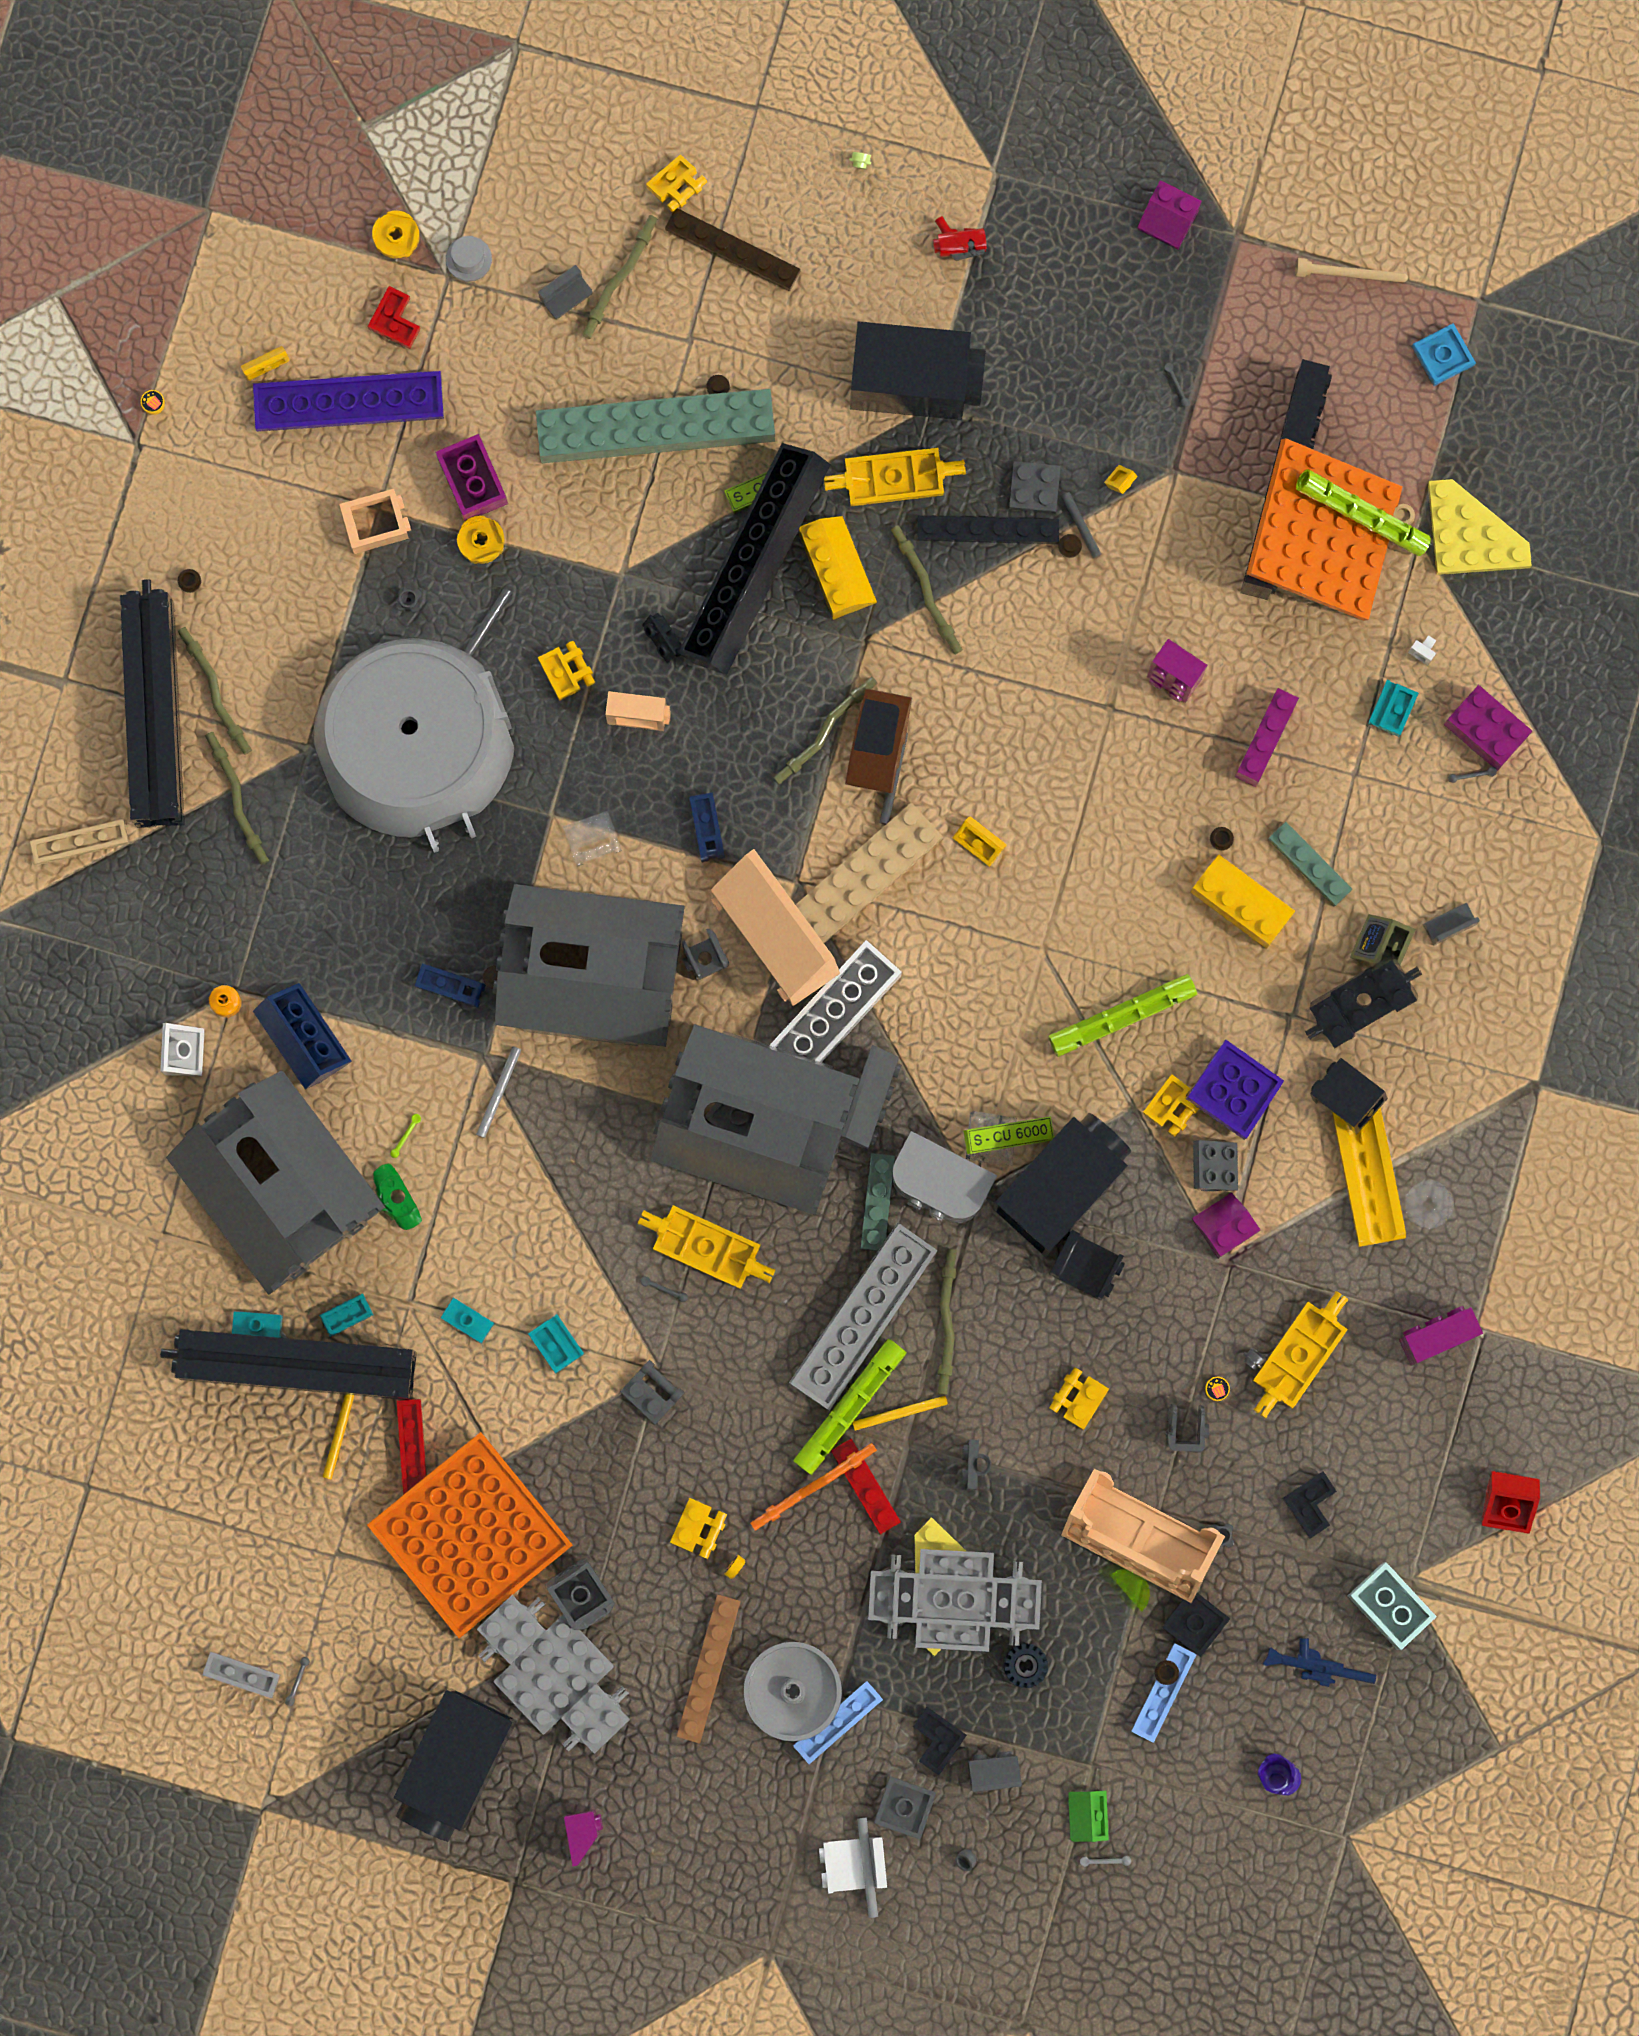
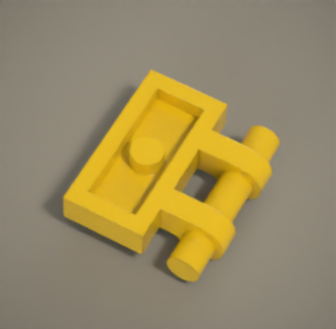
M680 154L647 182L646 186L662 203L670 197L672 201L667 204V207L673 212L678 207L682 208L686 204V200L693 194L697 195L702 190L701 187L707 183V180L703 175L696 180L692 178L697 174L696 168ZM686 184L688 187L679 193L677 190Z
M574 641L566 644L569 652L564 655L558 647L538 657L559 701L581 690L577 681L583 679L587 687L595 683L592 677L593 672L590 666L587 667L582 657L584 654L581 648H577ZM574 661L579 671L572 673L567 663Z
M1171 1074L1143 1111V1114L1160 1127L1167 1120L1173 1125L1167 1132L1176 1137L1180 1130L1183 1131L1186 1128V1122L1193 1113L1196 1114L1199 1108L1186 1099V1094L1191 1088ZM1181 1103L1186 1108L1177 1117L1173 1114V1111Z
M1074 1367L1070 1375L1067 1374L1065 1376V1383L1060 1391L1052 1397L1053 1402L1049 1409L1057 1413L1061 1406H1064L1068 1410L1063 1418L1084 1430L1109 1388L1090 1376L1087 1377L1084 1384L1081 1383L1078 1379L1082 1371ZM1074 1387L1079 1392L1073 1402L1066 1398Z
M689 1498L670 1543L690 1552H693L695 1545L699 1544L703 1546L699 1556L708 1559L711 1551H714L717 1544H715L720 1530L723 1531L726 1525L724 1521L727 1514L718 1510L715 1519L708 1516L712 1507ZM708 1524L711 1526L707 1538L703 1539L699 1536L704 1525Z

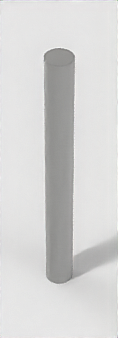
M513 1046L477 1131V1136L485 1138L520 1055L521 1049Z
M867 1817L858 1818L868 1917L875 1918L878 1917Z

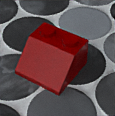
M1492 1471L1486 1489L1482 1526L1530 1534L1540 1501V1479Z

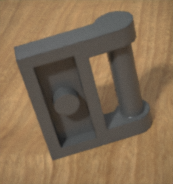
M649 1360L620 1392L656 1425L685 1392L680 1388L677 1389L654 1368L655 1364ZM647 1374L671 1396L667 1402L642 1380Z

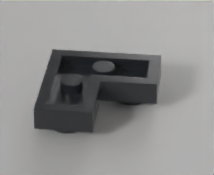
M1322 1471L1282 1499L1308 1538L1311 1539L1330 1526L1317 1504L1337 1491L1324 1471Z
M926 1707L913 1725L914 1728L932 1740L919 1762L937 1775H940L967 1735L929 1707Z

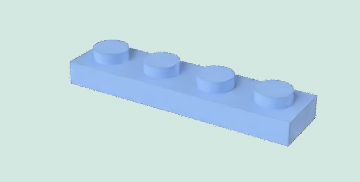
M1175 1643L1173 1644L1166 1660L1172 1661L1177 1665L1179 1669L1178 1679L1170 1685H1163L1157 1680L1155 1681L1131 1732L1154 1743L1197 1654Z
M866 1681L840 1704L835 1718L825 1730L812 1738L796 1742L793 1745L794 1748L810 1764L883 1699Z

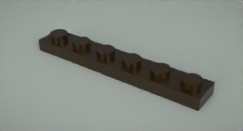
M678 208L673 211L665 226L666 231L788 291H791L801 272L800 268Z

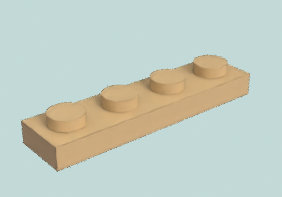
M123 819L30 841L36 865L130 844Z

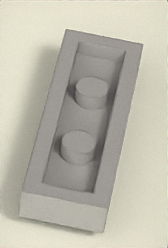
M210 1652L202 1674L203 1676L269 1698H273L281 1676L280 1674L214 1652Z

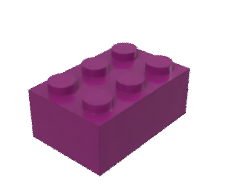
M479 434L435 452L464 521L508 505L505 492Z
M1167 639L1153 659L1147 678L1150 679L1149 683L1158 689L1162 687L1169 692L1168 695L1175 701L1180 702L1182 700L1186 703L1201 682L1208 665L1170 639Z
M1479 684L1444 723L1445 727L1489 765L1495 767L1497 771L1532 733L1528 726Z
M1460 1306L1447 1312L1448 1318L1443 1319L1440 1315L1425 1322L1426 1327L1423 1329L1418 1325L1402 1332L1404 1337L1399 1339V1342L1410 1366L1482 1335L1483 1331L1472 1307L1465 1310L1464 1306Z

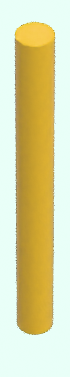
M344 1395L323 1478L332 1480L354 1395Z
M944 1395L859 1419L852 1423L856 1431L948 1405Z

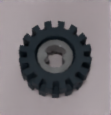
M1020 1644L1012 1648L1006 1655L1004 1672L1008 1680L1014 1685L1021 1688H1032L1039 1685L1045 1679L1048 1672V1661L1045 1653L1040 1648L1032 1644ZM1029 1659L1032 1661L1033 1668L1031 1671L1026 1670L1023 1673L1019 1668V1663L1021 1660L1025 1662Z

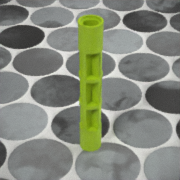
M1307 469L1298 478L1296 489L1301 493L1362 524L1369 530L1393 541L1396 545L1416 556L1423 555L1428 549L1431 540L1429 535L1396 519L1384 510L1376 508L1355 494H1351L1315 472Z
M1185 974L1049 1035L1051 1046L1057 1057L1078 1049L1079 1046L1083 1047L1086 1044L1172 1007L1175 1003L1179 1004L1197 996L1195 985L1189 974Z
M888 1338L839 1403L829 1413L818 1430L794 1458L793 1462L812 1476L907 1352Z

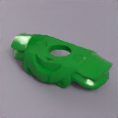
M389 1163L378 1167L373 1173V1181L376 1186L375 1192L377 1197L386 1207L382 1212L384 1211L391 1220H395L397 1225L403 1230L416 1227L422 1222V1218L400 1175ZM395 1190H401L405 1195L404 1201L394 1203L391 1200V1193Z

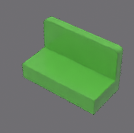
M1107 1791L1069 1792L1070 1840L1072 1842L1109 1840Z

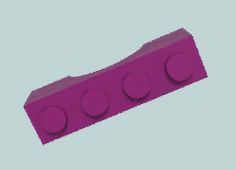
M1277 688L1235 778L1254 787L1257 786L1299 697Z

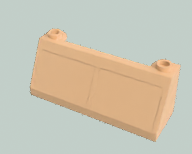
M755 849L747 853L711 889L714 897L711 899L713 905L718 911L723 910L728 914L778 983L780 988L777 989V992L784 1002L789 1000L792 1006H794L840 974L831 952Z
M1094 1469L1069 1514L1061 1536L1192 1603L1225 1536L1211 1527L1203 1528L1200 1532L1114 1488V1482L1108 1473Z

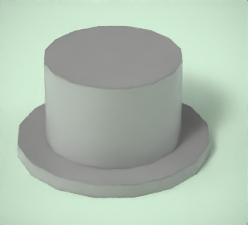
M464 236L455 240L448 247L446 253V266L455 278L465 282L483 278L490 270L492 264V253L488 245L480 238L474 236Z

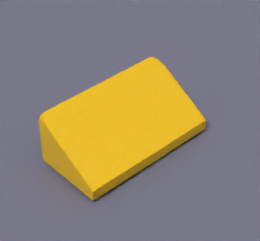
M280 346L243 364L241 369L247 381H251L290 360L283 346Z
M971 816L963 822L952 837L989 867L1007 846L1006 843Z

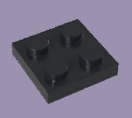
M1196 1593L1192 1603L1184 1599L1179 1603L1162 1628L1192 1652L1202 1657L1230 1618L1199 1593Z

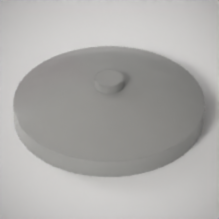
M800 1642L781 1643L765 1650L752 1663L744 1683L745 1705L752 1720L768 1735L784 1741L806 1740L821 1733L835 1718L842 1698L841 1680L832 1661L819 1649Z

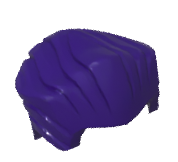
M1274 1753L1267 1756L1259 1767L1258 1777L1264 1788L1271 1793L1289 1796L1297 1791L1301 1784L1299 1769L1279 1754Z

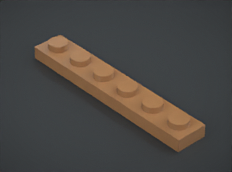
M721 1595L716 1597L677 1733L679 1738L696 1743L701 1742L741 1601Z

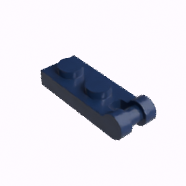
M713 792L690 796L701 862H707L710 858H725ZM715 841L716 848L706 849L705 843Z
M423 963L415 983L416 988L479 1008L481 1002L479 997L486 987L481 982ZM466 986L472 988L470 996L463 994Z

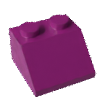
M1160 180L1137 229L1179 250L1200 210L1202 201Z
M1232 1192L1192 1218V1221L1218 1259L1261 1231L1248 1210Z
M596 1810L569 1814L564 1817L572 1866L579 1865L599 1836V1830L603 1829L601 1814L596 1815Z

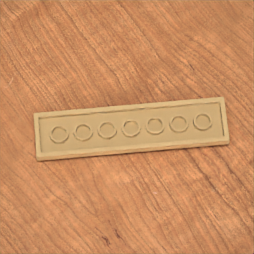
M911 802L801 899L796 906L825 944L939 843L943 836Z

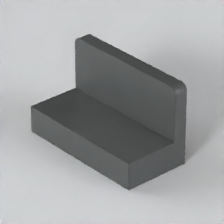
M574 265L538 291L539 299L555 319H559L592 295L593 291L582 278L580 269L577 265Z
M1465 903L1424 923L1423 926L1435 946L1476 926L1480 920L1478 917L1474 918L1468 904Z

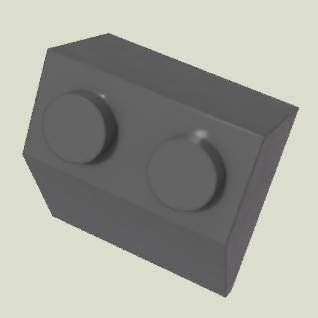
M1012 1751L999 1752L996 1758H988L987 1754L973 1755V1760L968 1761L972 1792L1022 1787L1018 1756H1012Z

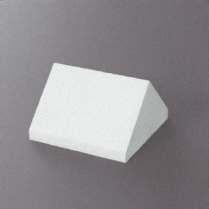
M163 1023L160 1071L164 1075L202 1076L204 1029Z

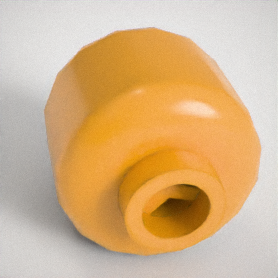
M218 986L209 996L210 1008L220 1017H232L241 1008L242 999L239 993L231 986Z

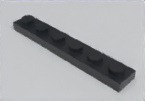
M918 516L917 541L1059 544V519Z

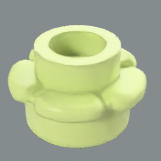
M853 152L852 158H849V161L853 162V167L866 169L867 165H871V155Z

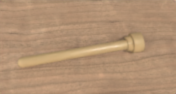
M1297 258L1295 268L1296 277H1306V275L1310 276L1312 273L1402 283L1408 280V276L1405 273L1312 264V261H1308L1305 258Z

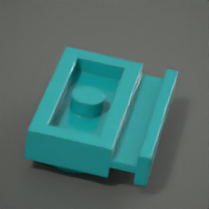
M1387 679L1368 724H1372L1381 730L1400 737L1419 693L1400 684L1390 682Z
M557 1314L528 1333L555 1374L584 1355V1352Z

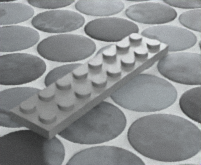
M896 1223L789 1383L830 1411L938 1250L901 1224Z

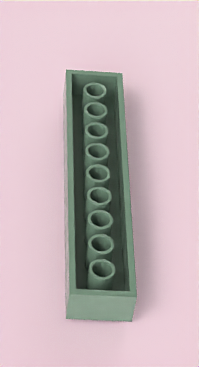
M771 389L536 411L539 452L542 464L775 442Z

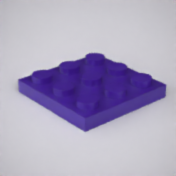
M1224 1040L1186 1099L1245 1140L1284 1080L1228 1040Z

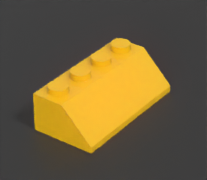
M843 516L822 518L800 526V539L832 619L834 620L877 603Z
M1221 855L1215 858L1190 892L1266 949L1295 912V910Z

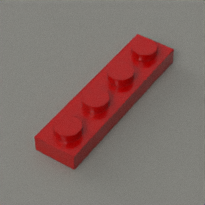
M421 1399L397 1401L403 1495L427 1476Z
M852 1438L831 1450L838 1465L846 1461L847 1456L853 1452H859ZM865 1460L861 1461L863 1464L855 1469L852 1467L844 1475L881 1535L901 1523Z

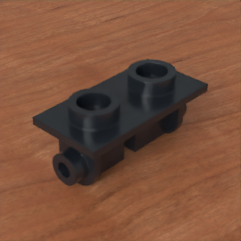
M656 613L652 616L650 614L642 626L644 627L645 634L651 638L657 647L658 654L668 664L674 656L678 657L681 655L678 652L682 644L675 633L670 636L666 635L672 628L663 615L661 616L659 613Z

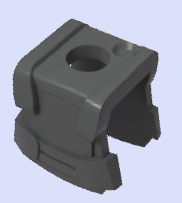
M706 929L709 939L688 948L685 940L682 941L683 952L686 958L682 959L688 972L693 971L697 981L729 966V961L719 944V940L711 929ZM707 952L712 956V961L709 965L699 963L698 957L701 953Z
M1171 1404L1167 1415L1169 1429L1165 1432L1166 1443L1173 1451H1203L1205 1448V1438H1209V1424H1205L1204 1405L1198 1406L1197 1441L1176 1440L1177 1406L1176 1404Z

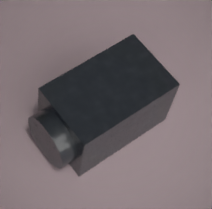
M858 321L850 410L962 420L964 405L980 406L986 349L970 348L971 332Z
M1088 1113L1080 1122L1073 1117L997 1199L992 1209L1046 1258L1125 1171L1128 1165L1124 1162V1159L1131 1153V1149L1108 1125L1095 1115Z
M452 1688L446 1689L394 1795V1799L402 1802L396 1817L426 1834L449 1842L455 1829L461 1831L466 1828L518 1720Z

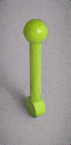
M419 1114L412 1116V1122L395 1149L391 1150L390 1155L392 1158L399 1156V1151L414 1126L421 1122Z

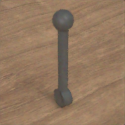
M1165 364L1164 370L1166 373H1169L1182 400L1181 405L1188 407L1190 401L1185 398L1173 372V364Z
M1490 767L1488 770L1462 775L1450 774L1448 780L1451 783H1455L1460 779L1484 775L1493 777L1497 774V769Z
M646 1276L641 1279L643 1286L654 1287L677 1297L681 1302H686L688 1299L686 1293L680 1294L650 1281Z
M303 1657L300 1660L301 1667L290 1696L285 1700V1704L288 1706H293L295 1702L294 1696L303 1672L310 1663L308 1657Z

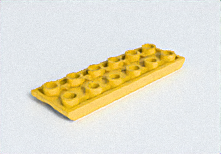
M1381 1107L1358 1134L1351 1131L1348 1124L1332 1112L1358 1247L1406 1239V1230Z

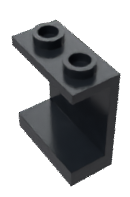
M1340 1058L1337 1063L1333 1062L1328 1067L1327 1074L1322 1080L1319 1079L1313 1084L1310 1095L1316 1104L1318 1101L1343 1119L1351 1131L1358 1134L1388 1098L1382 1088L1344 1059Z
M1072 1230L1050 1275L1099 1300H1102L1104 1296L1109 1297L1114 1287V1284L1111 1283L1114 1275L1119 1276L1124 1268L1125 1263L1122 1262L1124 1256L1121 1254L1117 1255L1080 1236V1233Z

